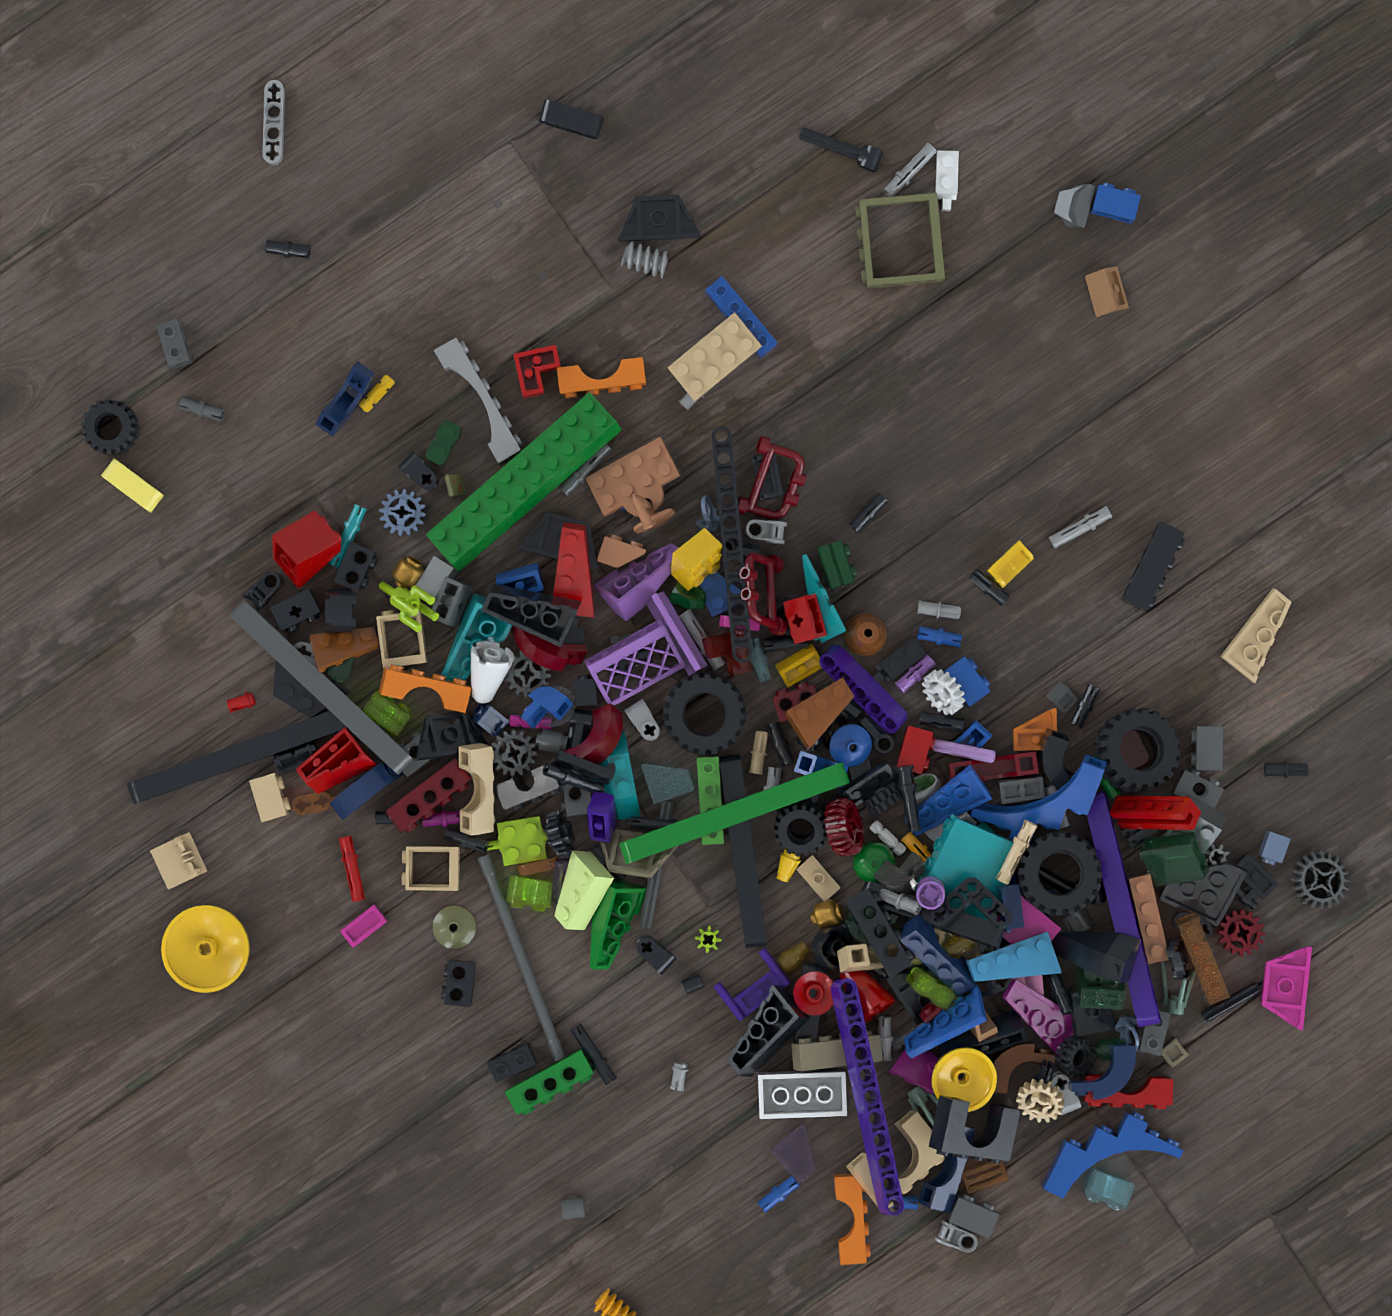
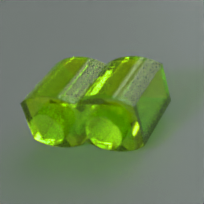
M511 875L506 902L511 903V907L523 908L524 905L532 906L534 911L545 912V908L549 909L551 905L554 882Z
M914 967L906 978L907 983L919 995L928 997L940 1008L947 1009L955 997L954 992L944 982L933 978L922 968Z

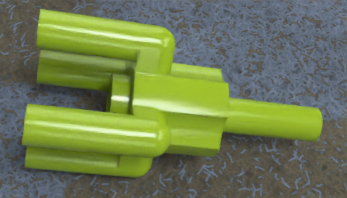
M384 581L379 584V589L391 596V605L400 610L398 619L414 631L420 632L422 625L412 619L410 615L415 616L420 611L433 621L439 618L437 612L420 602L419 598L429 605L435 602V597L420 587L414 585L409 591L401 587L395 589Z

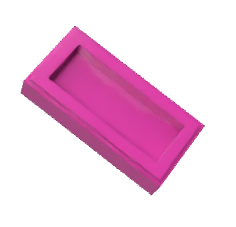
M374 904L340 930V932L352 948H354L388 920Z

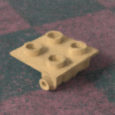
M190 832L150 850L168 890L207 872Z

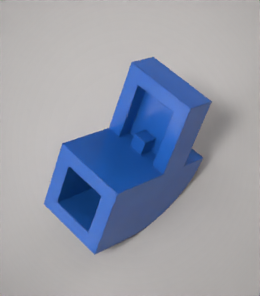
M540 687L528 695L533 702L524 709L521 718L528 726L535 729L547 713L561 721L573 704L557 689L553 687Z
M800 751L794 772L807 775L837 763ZM844 765L845 770H846V773H847L848 766H845V765Z

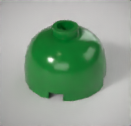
M869 841L863 844L860 852L853 856L852 866L855 874L862 881L880 884L892 876L895 870L896 859L893 851L887 845L879 841Z

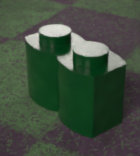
M444 420L440 424L436 433V439L427 449L426 458L428 461L440 467L447 464L452 454V448L460 440L462 433L460 426L448 420Z

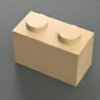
M273 773L249 781L261 822L289 815L288 810L291 809L288 797L283 795L282 789L285 788L282 776L278 777L277 773Z

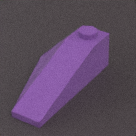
M672 543L648 554L647 559L639 563L633 561L629 563L630 567L620 572L617 569L610 572L597 582L594 587L613 612L627 621L643 609L651 599V596L655 594L670 575L672 553L678 547Z

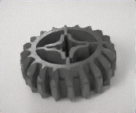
M1319 850L1317 856L1315 852H1310V859L1303 855L1304 864L1300 861L1296 862L1300 869L1292 870L1293 873L1298 874L1297 878H1291V881L1297 882V885L1292 886V889H1300L1296 897L1304 896L1302 899L1303 904L1310 901L1309 907L1314 908L1317 904L1318 909H1323L1325 902L1326 907L1331 908V900L1335 904H1339L1337 896L1341 898L1346 897L1341 891H1349V887L1344 886V882H1350L1351 879L1344 878V875L1348 874L1349 870H1342L1346 863H1338L1339 856L1336 855L1332 858V852H1327L1324 857V852ZM1326 862L1332 868L1321 872L1314 864ZM1309 869L1311 880L1305 886V874ZM1336 873L1337 883L1334 890H1332L1330 881ZM1318 875L1325 877L1323 884L1317 883V880H1319L1317 879ZM1321 888L1326 892L1327 896L1317 898L1309 892Z

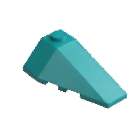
M805 554L801 558L807 595L816 594L827 636L814 640H819L823 643L845 632L846 629L834 605L830 604L828 594L825 588L820 585L819 577L808 556Z
M473 593L465 610L441 675L446 676L447 680L454 681V678L466 680L471 674L472 646L475 647L477 642L491 641L499 643L508 636L512 627L511 624L481 611L486 597Z

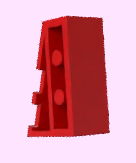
M344 727L297 767L296 771L303 781L319 794L377 766V764L358 738Z

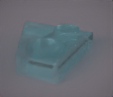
M641 764L654 804L695 791L687 769Z

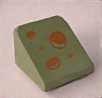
M462 474L445 475L448 493L451 498L467 494Z

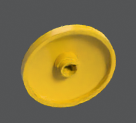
M213 905L195 906L177 915L168 925L161 945L163 963L169 975L182 987L200 993L219 991L232 984L244 971L250 952L248 935L240 920L226 909Z

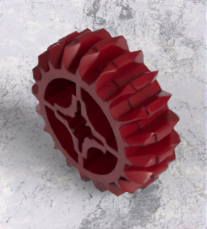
M837 798L830 801L824 813L826 837L829 839V844L832 845V850L837 855L845 857L859 853L864 842V825L861 821L860 811L857 809V805H854L852 799Z

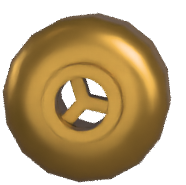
M413 556L400 558L392 572V576L396 580L395 584L401 588H412L416 585L424 573L422 562Z
M832 899L816 903L811 913L812 923L818 925L820 929L828 926H840L844 919V911L841 904L836 903Z

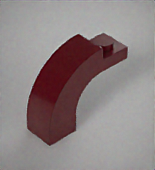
M516 626L512 627L515 642L522 653L531 661L544 668L563 671L566 664H582L587 653L586 645L562 644L559 647Z
M611 703L593 710V727L587 739L580 745L564 752L597 765L601 764L615 749L621 737L623 713Z

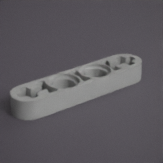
M277 80L267 82L264 89L262 154L264 160L273 166L281 163L284 150L285 88ZM274 85L280 90V92L276 93V100H281L280 103L273 101V94L269 91L273 89ZM273 106L280 109L279 116L275 118L270 117L268 114L269 109ZM277 128L280 132L278 138L270 139L268 137L269 129ZM267 143H279V146L275 145L274 149L279 155L275 156L274 160L267 156V154L272 152V146L267 145Z

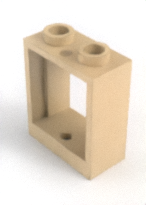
M394 610L381 612V616H376L383 668L384 666L390 667L391 664L409 666L428 663L420 611L415 616L410 615L411 618H415L422 625V630L417 632L420 655L390 659L384 622L399 620V614H394Z
M406 846V850L402 851V863L406 864V872H402V885H406L405 890H459L460 846ZM413 852H450L449 884H413Z

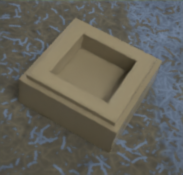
M1174 1037L1163 1046L1161 1056L1173 1068L1188 1057L1189 1054Z

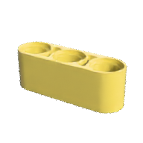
M115 458L101 475L149 512L154 510L164 496Z

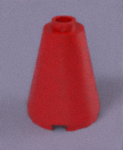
M865 970L842 972L840 974V979L850 978L856 983L865 1024L895 1003L894 997ZM843 983L844 989L847 991L846 985Z

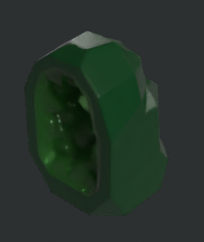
M678 582L668 600L685 609L699 610L706 603V594L700 587H693L688 591Z

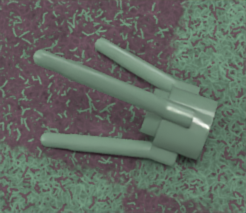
M1161 961L1163 1005L1167 1006V1012L1182 1015L1184 1014V1008H1186L1197 971H1192L1187 988V979L1184 978L1179 995L1171 994V998H1169L1165 962Z
M917 1086L907 1093L909 1096L907 1100L912 1106L913 1111L919 1113L917 1106H921L933 1126L934 1118L926 1107L925 1102L929 1100L927 1096L937 1105L939 1100L933 1094H929L923 1088Z

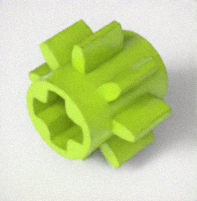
M708 925L706 931L699 928L701 936H696L695 939L700 940L701 943L697 948L706 947V953L709 952L711 947L717 950L716 942L722 941V939L716 938L719 930L711 931L710 925ZM705 934L708 936L712 934L714 936L712 944L708 942L703 943Z

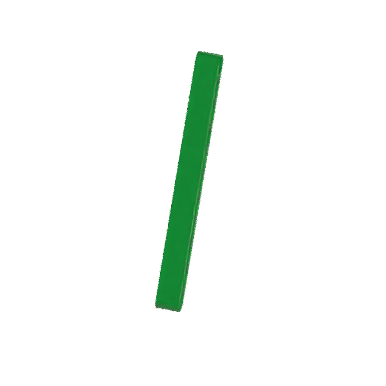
M843 762L626 840L619 843V847L625 863L628 864L850 783Z

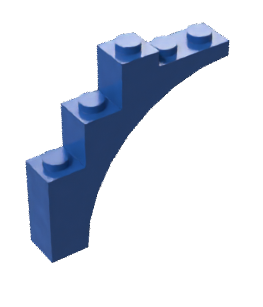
M1085 755L1079 769L1072 778L1056 792L1043 799L1018 805H996L985 802L973 808L971 816L975 817L977 821L992 823L999 829L1011 830L1010 839H1014L1015 836L1017 837L1024 820H1028L1036 825L1038 823L1042 824L1046 829L1059 830L1067 808L1076 814L1088 815L1107 762Z
M1135 1111L1132 1114L1125 1112L1115 1135L1112 1134L1114 1130L1105 1125H1102L1101 1128L1094 1126L1084 1149L1081 1148L1082 1143L1072 1138L1070 1142L1064 1139L1042 1187L1044 1190L1064 1199L1072 1184L1084 1171L1098 1161L1113 1154L1130 1150H1151L1181 1158L1184 1150L1179 1147V1142L1171 1138L1165 1141L1159 1138L1160 1133L1150 1128L1148 1131H1145L1148 1123L1143 1120L1145 1116Z

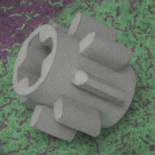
M1212 844L1210 850L1206 851V858L1202 862H1209V866L1227 861L1225 859L1229 852L1222 851V844L1217 849ZM1214 852L1220 854V857L1217 858L1218 862L1211 860Z

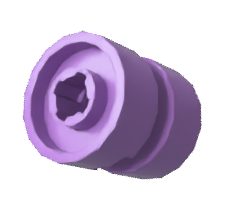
M927 876L918 882L916 894L919 904L926 909L940 907L945 899V889L942 881L937 877Z

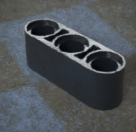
M544 100L538 121L564 131L591 139H598L604 117L555 101Z

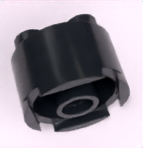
M325 589V594H329V599H325V623H329V628H325V633H351L352 628H356V615H352V607H356V594H352L351 589Z

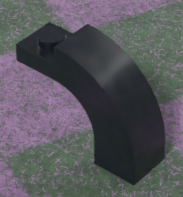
M1047 728L1041 742V761L1048 779L1057 789H1060L1075 774L1063 765V757L1069 745V739L1066 734Z

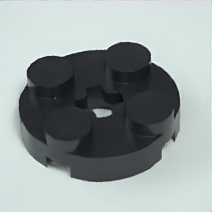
M1180 936L1170 938L1168 940L1169 947H1166L1167 957L1173 961L1172 974L1175 980L1190 979L1191 976L1190 969L1186 970L1189 958L1183 940L1180 941Z

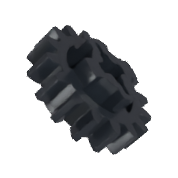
M559 810L548 813L545 819L547 822L545 832L550 848L553 847V851H556L557 856H560V858L571 856L572 850H574L573 843L575 842L571 822L567 821L563 812Z

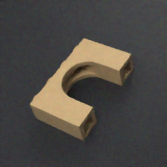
M910 1110L895 1123L912 1149V1160L908 1169L901 1175H898L902 1194L909 1192L913 1188L912 1184L915 1181L925 1178L932 1166L939 1165L945 1159L943 1155L936 1154V1149L928 1147L932 1130L920 1114L913 1110ZM862 1152L846 1167L877 1206L866 1153ZM887 1178L883 1182L885 1189H887L889 1185ZM892 1200L889 1201L888 1208L893 1206Z

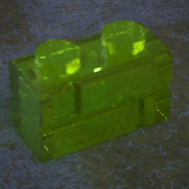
M377 690L362 711L398 737L412 719L413 715L410 714L412 709L402 702L398 705L392 700L393 697L381 695L379 690Z

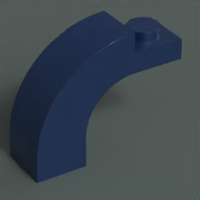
M357 361L337 395L322 410L316 425L333 437L351 417L373 383L371 381L375 373Z
M383 761L330 802V805L340 818L344 820L404 773L402 771L398 775Z
M1132 1043L1110 1044L1111 1063L1106 1073L1094 1080L1068 1081L1069 1090L1077 1096L1088 1095V1091H1091V1098L1093 1100L1107 1098L1117 1093L1125 1086L1133 1073L1136 1061L1135 1045Z

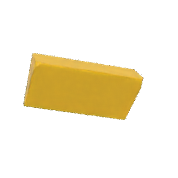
M812 644L808 645V649H801L775 665L788 688L822 669L819 663L820 656Z

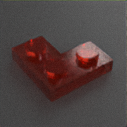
M743 629L734 631L737 637H744ZM730 632L702 638L706 660L725 656L730 677L753 671L750 660L746 663H738L733 658ZM740 647L736 651V656L739 659H746L749 655L748 650L744 647Z

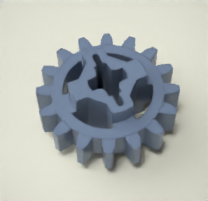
M403 489L402 494L395 490V496L392 497L390 494H387L389 500L381 502L385 505V508L379 509V512L384 513V516L380 517V521L387 522L383 526L385 529L392 527L390 533L394 534L397 530L399 536H402L403 532L406 531L407 535L410 536L412 529L416 532L419 531L418 524L424 525V522L420 519L427 515L421 511L426 506L419 505L422 500L421 497L414 499L415 492L412 491L410 495H407L406 489ZM399 499V504L395 507H390L394 501ZM408 499L415 504L417 510L411 509L408 506ZM402 507H404L407 512L412 514L404 515L401 519V516L395 512L401 511ZM389 516H394L397 519V526L390 521ZM411 518H416L411 525L406 527L407 522Z

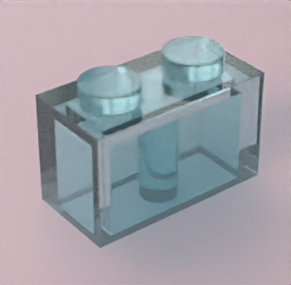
M1091 1167L1082 1192L1087 1195V1200L1098 1204L1099 1201L1108 1203V1208L1119 1211L1120 1208L1127 1209L1135 1185L1130 1181Z

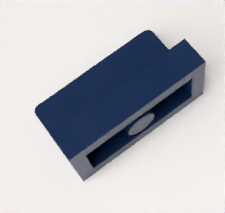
M1013 883L996 886L998 900L1012 915V924L1005 929V932L1010 933L1011 929L1024 927L1019 884ZM1006 914L1004 916L1000 915V921H1007Z

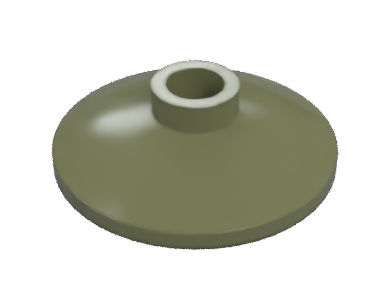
M453 905L443 908L438 912L433 921V933L436 940L444 947L450 949L466 946L471 942L476 932V922L473 915L461 906ZM451 924H456L458 926V930L456 932L450 930Z

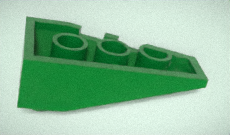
M613 879L592 916L590 968L592 970L610 968L621 947L619 943L621 938L631 928L629 923L634 914L638 915L641 910L646 892L645 887Z

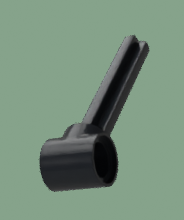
M805 127L802 128L799 135L800 140L857 160L859 167L871 172L877 171L883 155V151L876 147L865 145L863 148H859Z

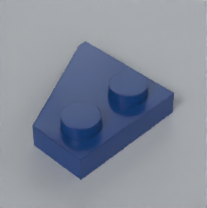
M717 572L712 575L709 574L698 587L706 594L705 604L713 618L728 610L725 578ZM731 584L730 591L734 594H739L741 590Z

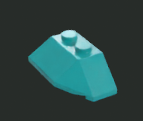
M624 731L621 733V737L612 753L599 764L606 767L609 763H614L616 766L613 779L609 781L608 785L604 784L605 789L603 793L613 794L616 818L618 820L630 819L631 816H641Z

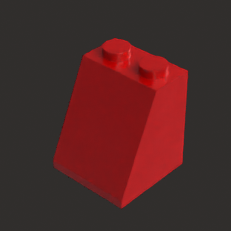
M314 510L272 535L273 560L299 589L341 552L342 539L336 530L333 531L330 528L326 518L320 516Z

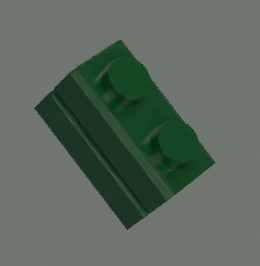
M841 540L817 548L829 590L855 582L854 577H857V572L854 564L850 565L847 558L851 556L848 544L843 545Z

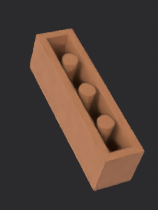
M1145 873L1127 877L1147 963L1152 964L1169 960L1150 874Z

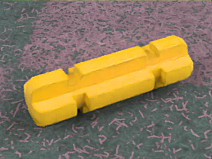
M385 375L380 380L381 383H377L366 395L367 399L364 398L359 403V406L368 413L373 408L372 405L374 403L377 404L387 393L386 390L395 384L394 380L388 375Z

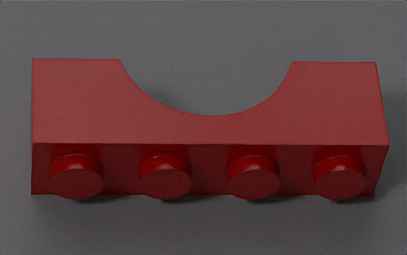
M1085 1074L1083 1080H1094L1104 1074ZM1148 1076L1144 1085L1136 1091L1128 1093L1118 1091L1107 1098L1093 1100L1091 1098V1091H1088V1095H1083V1101L1088 1102V1106L1096 1107L1101 1106V1103H1110V1107H1123V1104H1132L1133 1108H1145V1104L1153 1105V1108L1166 1109V1105H1173V1079L1163 1076Z

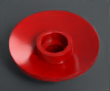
M808 972L802 975L795 983L793 989V998L796 1006L808 1015H821L827 1012L834 1004L831 994L833 981L821 972ZM811 989L816 991L814 997L809 995Z

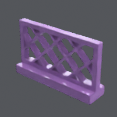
M664 591L659 594H653L646 605L655 620L660 619L667 629L685 664L684 669L690 676L706 667L707 663Z
M660 619L584 660L607 704L611 703L613 705L622 702L685 667L667 629ZM665 636L667 640L665 650L654 648L656 640ZM641 648L649 650L646 661L635 658L637 651ZM653 651L663 653L660 664L650 662ZM667 655L676 657L679 662L672 667L664 666ZM621 659L630 660L627 671L616 668L618 661ZM634 662L644 664L641 675L631 672ZM648 665L659 668L656 676L652 678L645 676ZM603 669L611 671L608 682L600 680L596 673ZM615 672L625 674L622 685L611 683ZM629 676L640 678L638 686L634 688L626 687ZM610 686L621 689L618 697L612 700L609 699L607 694Z

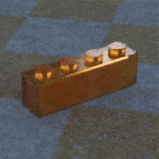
M1196 913L1175 920L1209 1005L1230 998Z

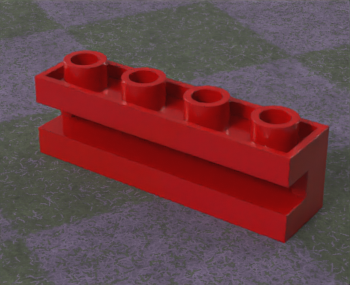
M1117 796L1109 814L1113 818L1119 819L1118 825L1122 829L1194 830L1201 811L1188 796Z

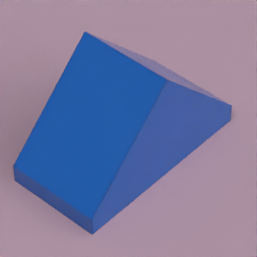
M973 721L954 743L981 748L992 737V734L978 721Z

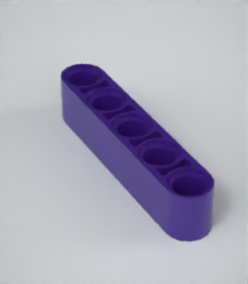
M837 644L832 645L819 658L820 666L835 681L841 678L845 680L854 695L853 700L884 731L895 733L907 720L906 711L843 647Z

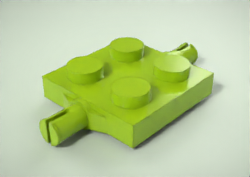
M540 815L497 822L498 839L490 841L489 845H486L489 846L487 851L499 849L503 857L504 866L547 859L545 846L548 838L541 825Z

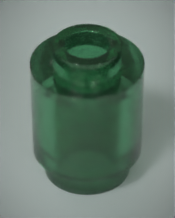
M1115 1037L1098 1040V1045H1095L1096 1057L1101 1058L1102 1062L1110 1061V1044H1126L1125 1038Z

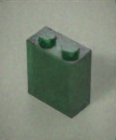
M1195 832L1145 839L1140 850L1141 859L1145 861L1147 873L1150 874L1155 887L1205 879L1208 864Z

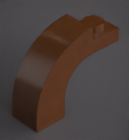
M1025 1042L1001 1050L991 1061L997 1074L994 1092L1007 1094L1010 1074L1019 1064L1029 1061L1042 1062L1043 1060H1047L1046 1063L1051 1061L1055 1064L1056 1055L1050 1053L1051 1049L1037 1048V1051H1034L1035 1044L1033 1042Z

